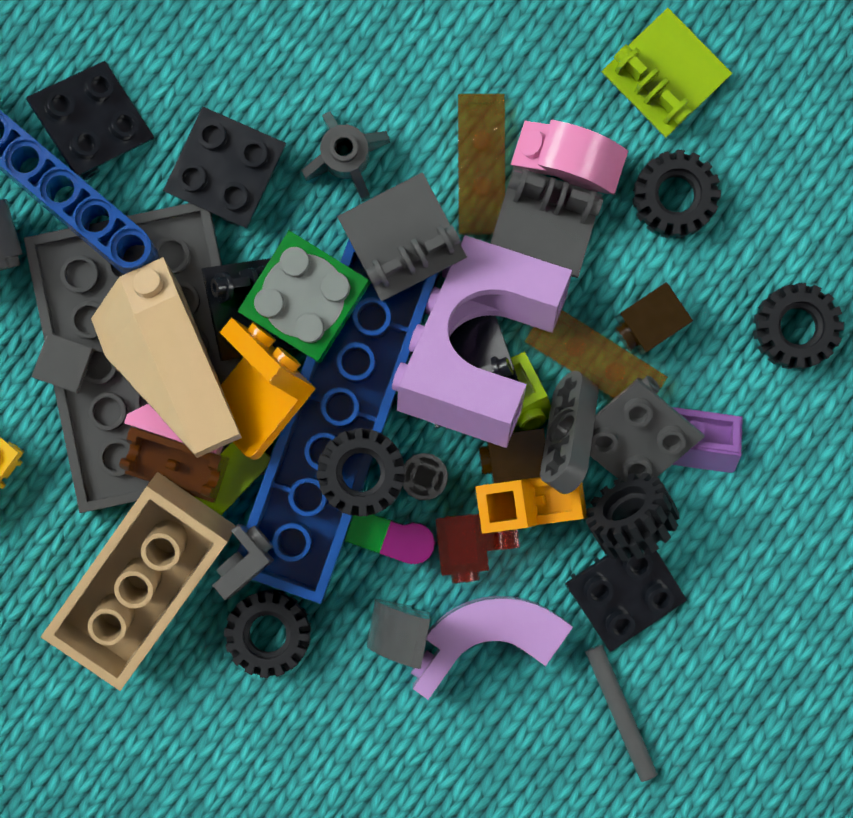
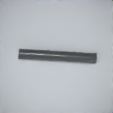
M600 644L586 650L585 653L640 781L644 782L656 777L658 773L603 645Z

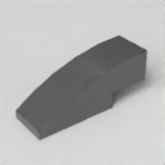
M375 599L367 647L371 651L392 661L421 669L430 624V612L411 609V605Z

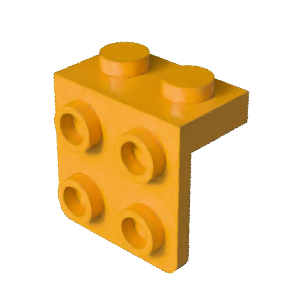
M231 317L220 333L243 358L221 384V387L242 438L233 443L245 456L252 460H257L264 454L316 388L297 370L301 364L293 356L280 347L275 349L272 346L276 340L271 334L254 322L248 328Z

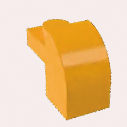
M541 477L475 486L482 534L587 518L583 483L568 494H561L543 482Z

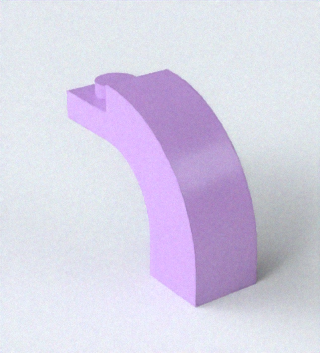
M488 596L468 601L447 612L428 630L426 640L438 649L434 655L426 650L423 655L421 669L413 668L411 674L417 677L413 683V690L429 700L459 656L470 647L487 641H502L513 644L546 666L573 627L548 608L519 597Z

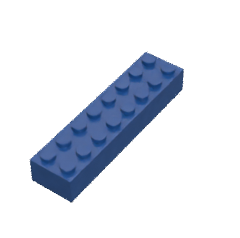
M348 239L340 262L369 279ZM440 272L382 302L371 282L322 362L319 363L309 356L306 357L301 374L316 389L280 432L246 525L248 530L253 525L257 526L273 545V548L268 553L274 561L252 580L319 604L324 601L353 515L342 513L339 509L334 508L328 503L329 501L326 497L322 495L317 479L320 454L323 453L326 448L325 446L330 440H333L344 431L363 428L383 434L398 392L392 390L395 373L401 362L408 364L412 353L409 351V345L417 324L421 325L423 322L428 299L436 285ZM358 453L346 460L342 469V476L349 488L359 492L363 491L374 457L369 454ZM240 543L238 551L245 557L249 552Z

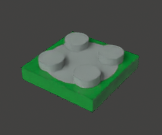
M288 230L238 312L321 363L371 284V281Z

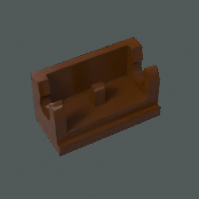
M130 427L126 438L127 442L130 443V448L126 458H121L119 463L120 468L125 470V474L150 482L155 474L159 472L192 496L215 503L229 457L209 452L197 458L182 442L140 428Z

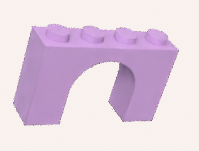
M465 235L461 246L467 258L442 271V277L446 278L442 288L434 287L426 306V314L429 315L425 326L417 324L409 345V351L413 352L408 364L403 362L399 364L393 379L392 390L398 391L397 411L507 448L522 411L527 384L469 364L454 350L449 337L464 322L476 317L489 315L509 318L553 333L567 298L572 270Z

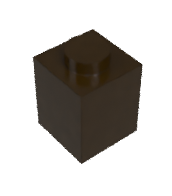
M666 282L619 313L615 318L620 325L615 328V331L630 352L636 348L639 354L643 355L690 324L693 320Z
M544 428L512 433L507 448L487 442V446L478 447L482 475L491 474L492 483L541 477L540 471L545 446Z

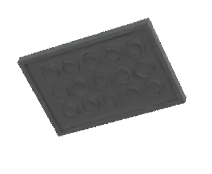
M188 203L127 216L148 235L158 251L159 259L164 257L179 282L221 385L242 358L220 361L203 280L202 268L222 265L212 213ZM109 220L90 224L89 231H102L106 228ZM69 228L25 237L24 242L44 340L48 332L95 349L79 393L54 385L79 513L136 502L149 484V481L125 474V470L120 468L119 463L121 458H126L130 443L127 442L126 438L130 427H134L124 423L128 413L148 403L107 360L91 320L117 279L123 274ZM142 245L131 246L124 253L123 260L125 262L137 261L144 254L145 247ZM229 443V444L223 446L221 453H222L231 443Z

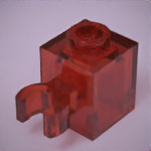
M479 513L435 518L442 576L451 575L452 583L480 580L479 572L489 571L487 551L520 548L518 529L482 534Z

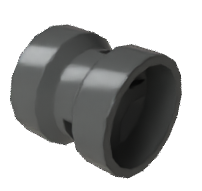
M421 453L412 456L404 464L405 479L403 488L408 495L418 500H430L443 492L447 485L448 473L446 466L438 457L432 454Z

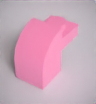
M551 120L550 124L524 121L511 165L522 169L525 168L538 174L556 176L569 182V184L590 191L594 190L615 195L628 150L606 136L577 125Z

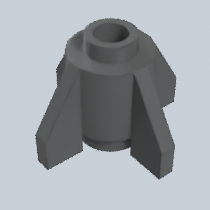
M331 111L323 114L322 117L328 131L323 136L320 144L321 154L302 169L306 181L329 171L335 177L352 179L361 201L370 198L361 173L367 168L369 152L390 143L387 132L363 134L358 128L351 125H338ZM346 144L349 149L353 148L352 152L347 156L338 155V147Z

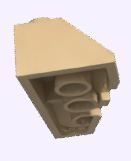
M164 257L120 276L91 318L107 360L125 377L137 393L146 400L197 458L242 438L182 288Z

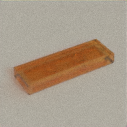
M458 94V235H493L505 197V94Z
M561 310L553 333L533 327L524 341L525 344L568 371L581 372L596 383L601 392L612 399L623 392L637 378L644 379L647 375L651 376L658 383L660 389L668 376Z

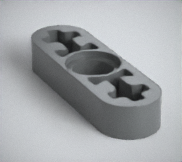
M572 371L565 375L553 392L540 471L542 481L561 494H568L574 491L582 483L589 465L599 388L596 383L579 371Z

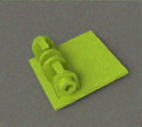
M669 8L664 10L629 45L623 46L613 57L614 60L601 71L665 138L732 75V72Z

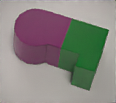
M376 514L368 516L353 515L345 538V542L409 564H419L427 560L434 551L435 544L433 533L422 523L411 522L404 525Z

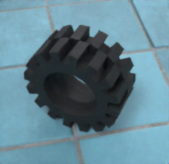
M676 150L670 154L668 151L661 153L659 157L649 161L639 174L633 191H635L634 198L632 199L633 207H637L638 219L640 222L644 220L648 225L646 228L652 233L657 231L661 233V237L665 238L670 236H676V239L684 238L688 234H694L699 231L716 213L718 208L717 202L721 198V190L717 189V184L720 182L718 175H713L710 171L712 165L708 161L705 163L699 160L700 155L694 152L691 155L684 154L685 150ZM678 177L686 180L691 185L694 199L690 208L682 212H672L661 204L659 200V187L666 179Z
M806 283L789 284L768 295L769 297L759 305L758 308L760 310L758 314L754 315L753 323H756V330L753 331L754 339L758 338L760 343L758 349L761 354L766 353L769 356L767 360L771 363L781 364L782 368L786 369L808 368L821 363L824 359H828L834 353L832 351L834 347L839 346L842 339L839 337V332L844 330V322H839L838 315L842 314L839 306L834 307L832 303L834 298L829 293L825 295L820 292L821 287L816 285L809 287L806 286ZM791 309L805 310L814 320V335L805 344H793L787 341L781 332L782 317Z
M363 428L344 431L333 440H330L325 446L326 448L323 453L320 454L317 471L319 488L322 495L329 501L328 503L342 511V513L355 516L376 514L390 506L401 492L405 479L403 457L396 445L388 437L377 431ZM358 453L371 455L380 466L381 473L378 483L372 489L365 492L349 488L342 476V469L346 460Z
M636 473L628 475L626 482H623L620 477L613 481L615 487L609 489L605 486L600 492L603 496L601 498L594 496L590 502L593 507L586 510L588 519L585 520L604 553L614 560L619 556L622 561H629L631 554H634L636 559L645 557L644 550L648 548L652 553L659 549L656 543L660 540L667 543L671 538L668 531H676L678 527L676 520L680 519L677 507L660 479L655 475L651 478L649 473H642L640 478H638Z
M265 590L251 594L236 605L227 618V627L224 628V637L227 640L225 647L227 652L232 654L234 658L232 661L236 666H242L245 669L244 672L250 675L254 673L260 675V678H268L276 675V677L283 675L298 665L310 645V632L312 630L311 622L309 623L307 618V612L304 608H301L295 598L284 595V592ZM265 615L277 617L286 628V640L283 646L272 652L258 649L250 637V629L253 622Z

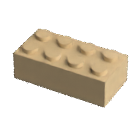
M157 472L41 635V638L121 691L228 543L232 535L231 530L235 525Z

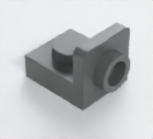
M238 524L231 530L249 554L243 557L238 551L216 570L221 578L212 586L224 600L232 598L274 561L268 553L273 548L272 543L255 525L248 530L244 524Z

